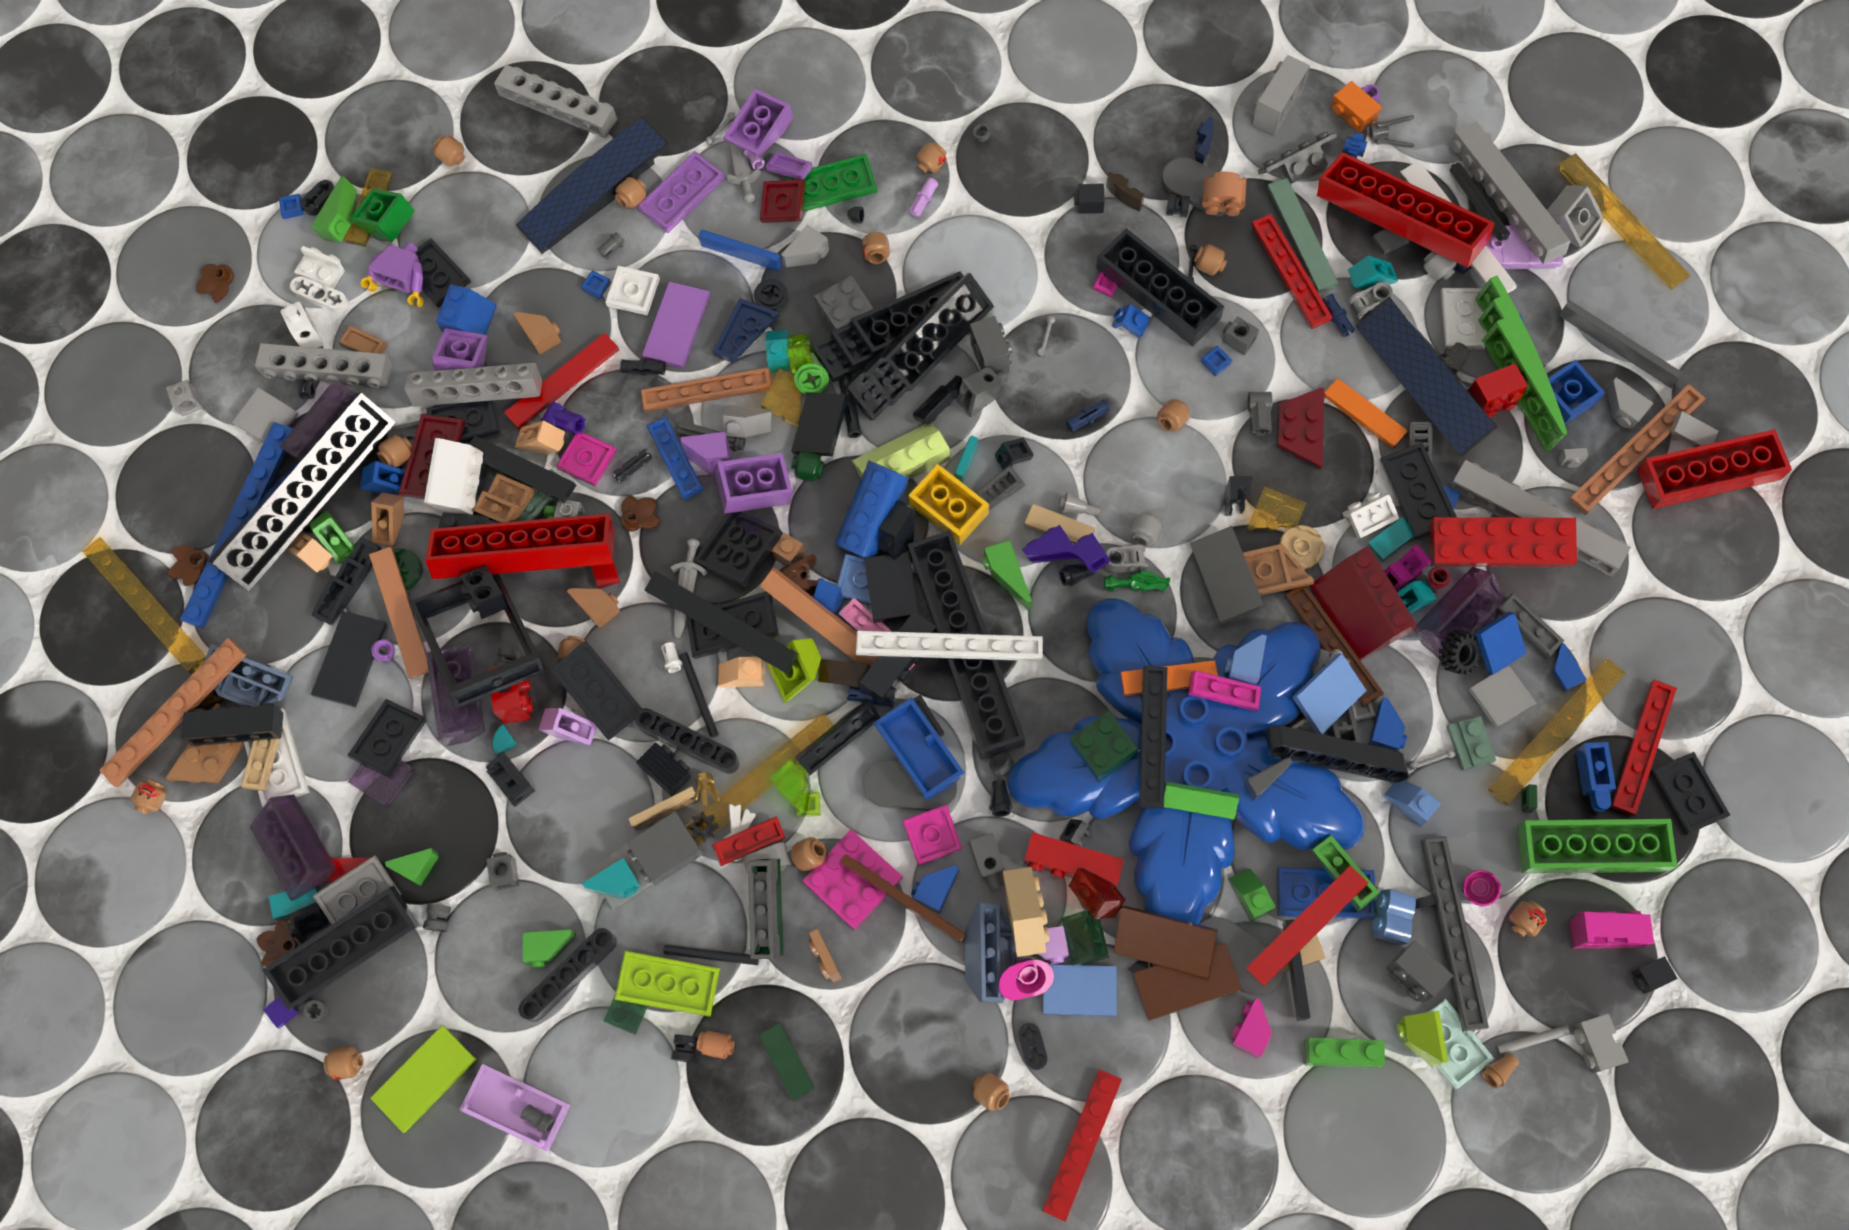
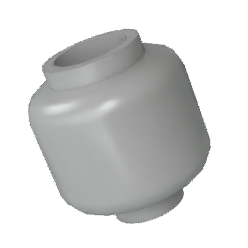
M1432 251L1424 258L1423 268L1435 281L1442 278L1446 281L1455 273L1453 268L1456 266V262Z
M1139 514L1130 529L1132 541L1136 545H1144L1145 547L1154 545L1162 531V523L1155 514Z

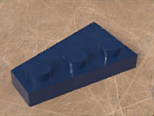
M739 298L713 350L714 356L734 363L779 317V312Z

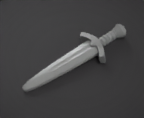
M730 143L735 176L729 174L727 180L731 184L742 185L744 202L752 203L756 197L752 193L750 183L757 180L761 176V172L756 169L752 173L747 156L744 154V149Z
M690 538L687 540L688 553L686 562L675 564L670 568L674 573L680 571L678 584L693 593L697 573L700 572L705 576L707 572L703 567L695 564L696 550L700 542L695 538ZM675 609L674 635L679 639L684 632L687 619L685 614Z

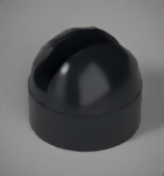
M854 206L848 210L847 217L850 222L862 224L864 220L863 207Z

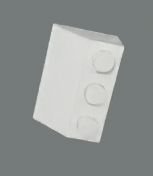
M435 438L424 503L445 513L473 515L480 469L483 462V452L471 445Z

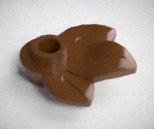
M207 264L200 270L203 277L197 282L196 292L199 294L211 292L213 301L218 303L228 293V285L234 279V272L225 264L218 266Z
M632 495L627 496L621 504V511L623 513L621 525L630 532L637 531L640 527L651 529L657 526L661 519L653 514L656 509V500L650 497L637 500Z
M188 545L172 549V554L178 561L169 569L167 575L174 579H183L184 586L196 583L210 556L205 551L194 550Z
M278 920L275 925V931H265L256 938L258 946L266 952L261 965L267 967L301 945L296 937L293 938L290 935L287 927L290 924L289 922ZM292 942V948L287 950V945Z

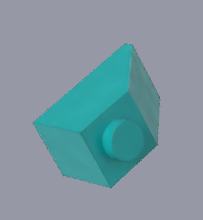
M1372 256L1365 257L1348 269L1350 274L1349 280L1352 286L1361 290H1366L1381 282L1389 285L1398 282L1392 264Z
M788 330L767 331L766 354L770 372L791 370Z
M1426 580L1414 581L1397 592L1411 615L1421 611L1437 600Z
M624 858L582 883L589 892L616 898H629L638 892L637 888L642 886L629 863Z

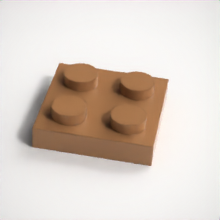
M816 929L810 932L811 940L807 942L815 957L820 956L822 960L818 965L826 980L831 978L833 983L841 980V975L819 930Z

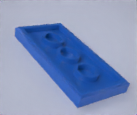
M1278 867V916L1298 917L1334 882L1327 870L1319 868ZM1361 870L1375 886L1374 870ZM1375 899L1360 911H1357L1352 903L1349 902L1334 918L1374 919L1376 917Z

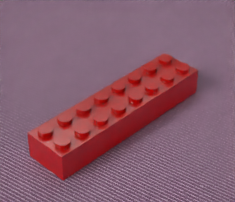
M1344 152L1335 159L1319 178L1318 197L1467 268L1490 241L1494 222Z
M610 513L435 528L430 531L425 561L432 579L460 577V575L483 565L487 566L491 574L613 564L615 531Z

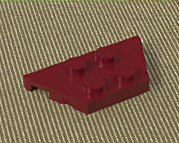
M1318 388L1287 400L1278 406L1277 448L1292 453L1300 460L1305 459L1315 464L1314 467L1317 469H1321L1323 466L1324 388Z

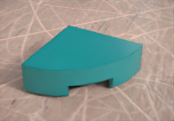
M504 725L498 728L493 738V750L496 756L502 751L505 753L517 745Z

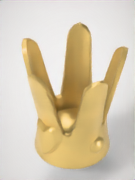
M709 772L698 774L695 777L697 784L696 801H698L700 790L702 805L706 807L707 790H709L715 802H719L717 794L719 792L714 785L713 775Z

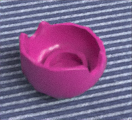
M1486 870L1472 871L1464 879L1462 889L1470 903L1484 907L1492 905L1499 899L1501 884L1493 873Z

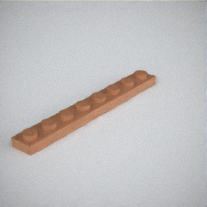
M1688 384L1569 498V501L1586 515L1670 434L1677 412L1683 411L1690 415L1706 398Z
M227 638L99 770L113 786L119 787L183 721L184 712H192L246 657L247 654L233 639Z

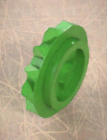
M814 362L811 364L804 363L800 368H797L794 375V383L798 390L804 394L821 393L829 383L828 371L823 368L822 364L818 365ZM808 373L816 376L815 384L811 379H808Z

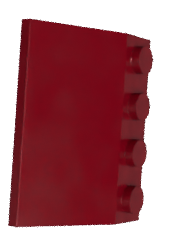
M1369 546L1347 557L1314 581V584L1310 585L1326 614L1360 661L1418 629L1416 622Z

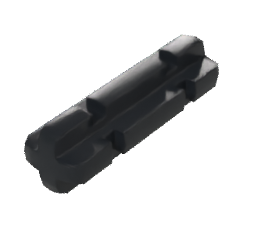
M643 449L638 453V456L635 455L622 465L623 468L616 469L612 473L616 481L621 483L626 479L627 475L630 476L640 469L643 463L646 464L652 460L650 452L647 449Z

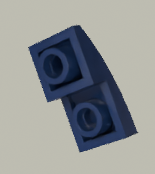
M1208 117L1205 124H1200L1196 133L1199 137L1198 145L1194 152L1196 154L1195 161L1203 165L1208 156L1213 135V118Z

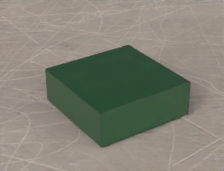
M1528 784L1521 790L1522 813H1532L1538 808L1537 785Z

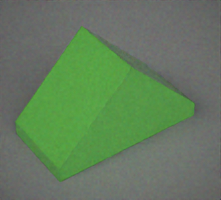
M430 848L386 861L385 864L386 867L421 886L439 856L435 850Z

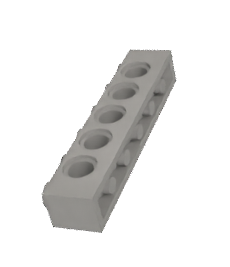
M505 65L494 83L499 96L605 139L617 121L614 108L610 104L596 101L588 95H581L571 88L561 87L554 81L541 79L536 74L526 73L519 67Z
M260 343L255 367L263 377L268 379L280 377L290 381L303 379L306 381L313 380L314 382L325 381L329 384L346 383L350 386L367 385L372 388H379L380 386L388 387L393 363L386 354Z
M536 363L414 372L407 375L405 391L413 407L540 397L542 378Z

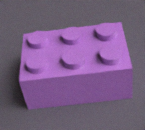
M783 453L717 462L715 478L724 514L788 505L790 503L793 491Z

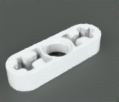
M299 276L290 283V288L296 297L335 313H342L349 306V301L342 292L308 278ZM299 286H300V287L305 286L309 291H307L306 289H303V288H300V289L298 290V287H299ZM325 291L322 298H314L316 292ZM330 298H332L335 301L341 300L342 302L334 304V302Z

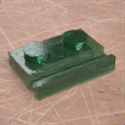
M613 998L603 1022L636 1035L648 1006L618 1001Z

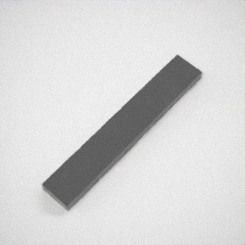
M1571 300L1567 302L1559 314L1561 318L1670 388L1673 387L1683 374L1680 370Z

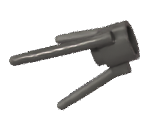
M1414 115L1386 122L1370 123V139L1376 140L1377 145L1389 144L1413 148L1415 146L1413 143L1385 139V137L1389 136L1390 125L1412 120Z

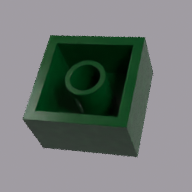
M1107 711L1070 737L1071 746L1098 782L1138 755V748L1110 711Z

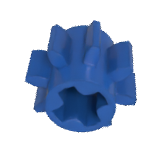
M1354 132L1353 137L1347 136L1342 152L1354 158H1357V156L1363 157L1368 142L1363 140L1364 135Z

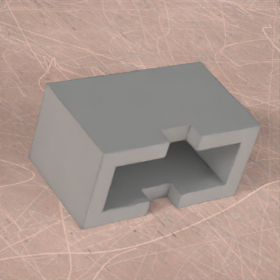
M1609 1014L1573 1025L1575 1028V1039L1578 1044L1582 1045L1585 1052L1584 1061L1587 1067L1592 1069L1593 1073L1629 1062L1622 1044L1615 1043L1612 1034L1617 1032Z

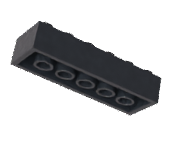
M1127 228L1097 256L1096 269L1099 272H1102L1104 276L1192 347L1222 317L1224 305Z
M392 886L276 960L262 971L287 1009L291 1010L420 925L395 886Z

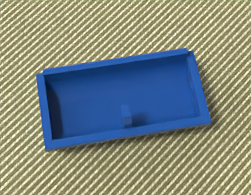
M868 460L834 543L865 558L878 556L880 552L879 528L896 501H901L908 485L909 477Z
M912 698L873 723L926 800L937 796L955 784L964 775L965 772Z

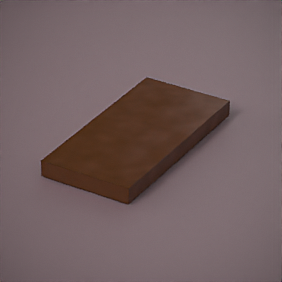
M1123 905L1120 912L1114 953L1208 978L1210 976L1218 929Z
M1226 943L1215 946L1210 976L1208 978L1160 965L1133 973L1149 1021L1242 991Z

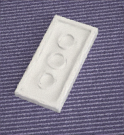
M283 708L280 709L284 713L282 736L277 748L267 790L258 791L264 809L310 793L286 710ZM253 741L244 742L248 758Z

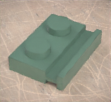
M1481 716L1447 725L1461 770L1491 764L1496 761Z

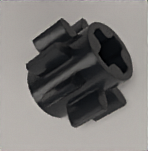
M701 811V816L697 818L692 816L694 822L688 828L695 830L692 835L694 839L700 836L703 842H706L707 837L715 838L713 832L714 829L719 828V825L711 823L715 819L713 814L706 817L705 813ZM706 822L708 826L704 828V831H701L699 827H702L703 823Z

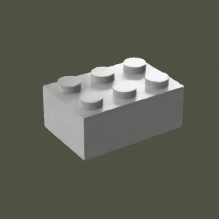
M1287 55L1283 62L1280 61L1274 71L1276 74L1274 77H1269L1264 87L1265 91L1263 93L1260 92L1254 104L1256 106L1252 112L1254 117L1252 126L1275 136L1304 89L1310 65Z

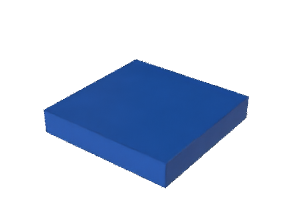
M1514 612L1505 613L1475 632L1488 674L1494 675L1527 653Z

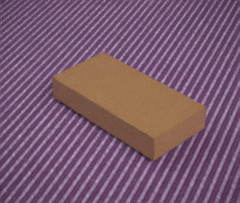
M349 325L339 341L341 346L355 352L382 354L388 346L386 341Z

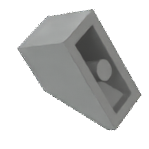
M807 224L781 254L783 266L787 268L816 264L829 251L828 238Z
M1617 377L1607 389L1612 418L1620 426L1632 431L1653 405V402Z
M729 405L723 415V432L726 433V436L746 438L771 432L772 410Z

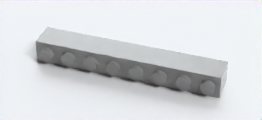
M1477 121L1455 130L1451 142L1453 151L1458 153L1464 165L1474 174L1476 181L1482 184L1487 195L1492 197L1498 209L1506 215L1510 225L1516 228L1521 239L1530 246L1534 256L1538 257L1545 264L1566 255L1571 240Z
M1465 460L1449 487L1461 493V497L1498 517L1576 518L1577 559L1611 577L1619 570L1631 548L1621 539L1613 538L1605 534L1602 529L1584 523L1581 518L1565 513L1560 507L1548 504L1538 495L1522 490L1519 485L1501 479L1498 474L1482 469L1475 462Z

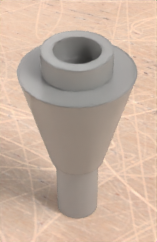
M1068 492L1065 496L1061 495L1058 505L1061 513H1087L1099 516L1100 507L1088 505Z

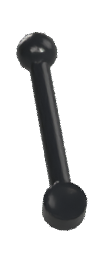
M1193 244L1189 247L1190 263L1188 278L1194 282L1192 277L1193 260L1197 246Z

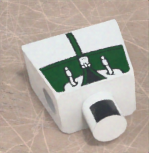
M296 302L280 311L290 333L300 347L318 348L325 345L310 313L301 302ZM309 331L310 334L304 337L302 332Z

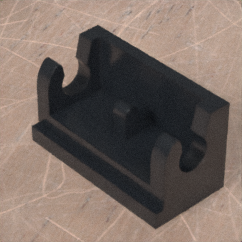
M1253 476L1229 477L1224 492L1225 516L1232 515L1233 504L1240 506V514L1244 512L1245 499H1248L1250 496Z
M503 751L487 764L486 772L514 807L535 792L534 788Z

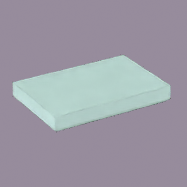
M1445 998L1428 1012H1440L1448 1062L1437 1066V1068L1456 1090L1491 1063L1494 1057L1473 1031L1462 1032L1459 1014Z

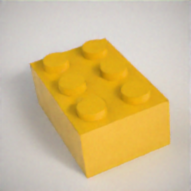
M939 464L908 495L909 505L914 507L918 513L943 533L951 530L954 541L958 545H961L989 514V504Z

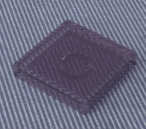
M400 760L390 777H387L361 764L348 783L387 808L415 769Z

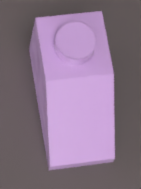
M545 708L538 730L559 739L591 746L596 725L592 721L564 709Z
M1064 927L1048 928L1049 942H1045L1046 953L1033 955L1044 962L1050 961V965L1064 963V959L1069 956Z

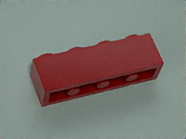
M1032 832L1024 864L1031 867L1033 871L1041 872L1043 869L1050 871V875L1064 879L1067 876L1073 878V882L1087 886L1090 883L1097 885L1096 888L1100 891L1110 892L1111 890L1115 891L1125 859Z

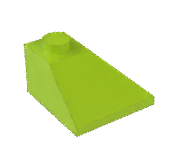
M813 638L792 640L786 646L799 654L788 674L767 663L784 703L790 701L815 680L821 656Z
M1439 1011L1408 1015L1399 1019L1397 1034L1399 1038H1402L1403 1044L1432 1067L1448 1062Z

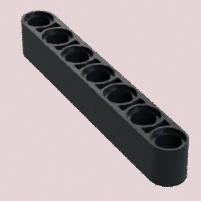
M1280 725L1269 727L1265 731L1269 755L1275 758L1285 759L1290 757L1294 762L1389 782H1401L1409 777L1404 754L1400 751Z

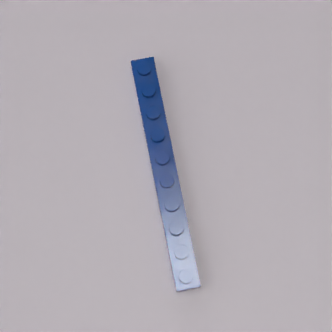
M273 422L209 559L269 491L296 433L294 428ZM207 561L180 618L182 622L204 629L228 578L227 575L209 561Z

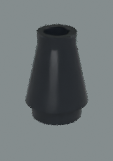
M1085 564L1064 565L1059 570L1062 584L1064 586L1069 585L1070 587L1094 575Z
M995 780L992 782L989 809L992 811L993 816H1007L1011 813L1013 806L1006 788V782L1004 780Z

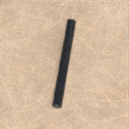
M687 652L681 653L679 655L680 660L682 661L710 738L716 737L719 733Z
M665 945L663 951L666 955L757 966L760 959H751V955L673 945Z

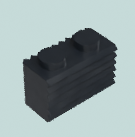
M655 742L636 763L672 797L691 778L688 773L690 768L681 759L678 762L671 757L674 753L665 744L660 747Z

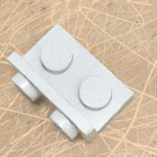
M302 246L300 250L304 256L294 271L295 275L308 278L334 289L345 272L340 259L331 254L329 256L322 254L321 251L314 247L307 248Z
M1375 492L1367 496L1368 500L1362 503L1360 501L1348 506V510L1342 512L1344 517H1349L1357 538H1362L1400 519L1389 494Z

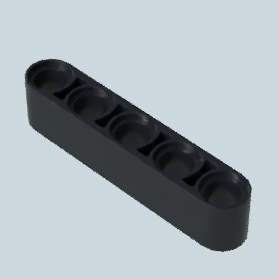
M642 708L636 713L635 722L643 733L723 773L731 774L739 768V759L732 749L651 709ZM652 717L650 724L642 725L644 718ZM672 727L670 734L662 735L664 728ZM684 738H693L689 745H682ZM704 748H713L711 754L702 755V751ZM733 757V762L730 765L725 766L722 764L724 758Z
M605 928L595 930L521 1001L518 1008L520 1016L531 1022L540 1021L614 950L617 944L615 935ZM603 935H608L609 942L605 946H599V939ZM590 952V961L583 964L581 962L582 955ZM572 969L573 977L568 981H564V972ZM554 986L555 994L547 999L545 996L547 988ZM531 1004H536V1013L529 1016L527 1014L528 1007Z

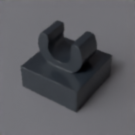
M1070 819L1059 839L1085 848L1086 845L1081 842L1083 835L1091 837L1092 834L1087 830L1089 825L1084 821Z

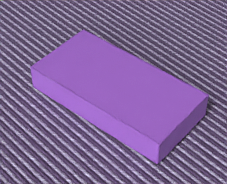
M776 152L766 164L767 171L797 180H804L813 168L810 161Z

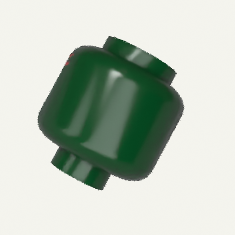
M801 451L798 457H793L791 469L795 470L794 475L796 478L814 482L817 478H821L824 461H821V456L818 454Z

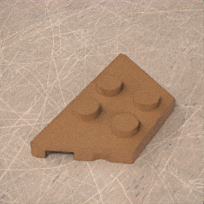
M1283 544L1243 553L1260 596L1314 584L1312 576L1305 572L1301 564L1289 554V551Z
M216 703V705L214 706V708H213L212 710H216L217 707H223V706H221L220 704ZM244 742L190 746L188 744L166 776V779L171 782L219 783L243 748Z

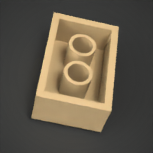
M1031 867L1003 871L1006 903L1017 957L1046 953L1045 942H1049L1048 928L1043 927V925L1048 924L1046 910H1041L1044 907L1042 892L1037 893L1040 890L1038 876H1033Z

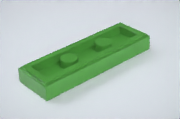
M1166 782L1164 807L1235 819L1239 794Z

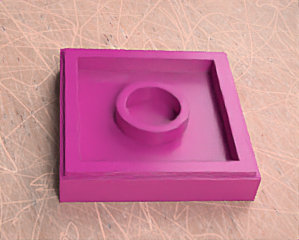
M583 432L574 435L556 467L558 470L596 487L617 450L615 447Z
M947 804L902 820L918 865L962 849Z

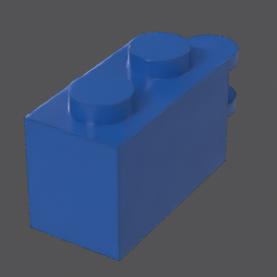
M1608 742L1584 743L1576 749L1583 796H1590L1592 809L1595 812L1601 813L1611 806L1610 792L1616 789Z

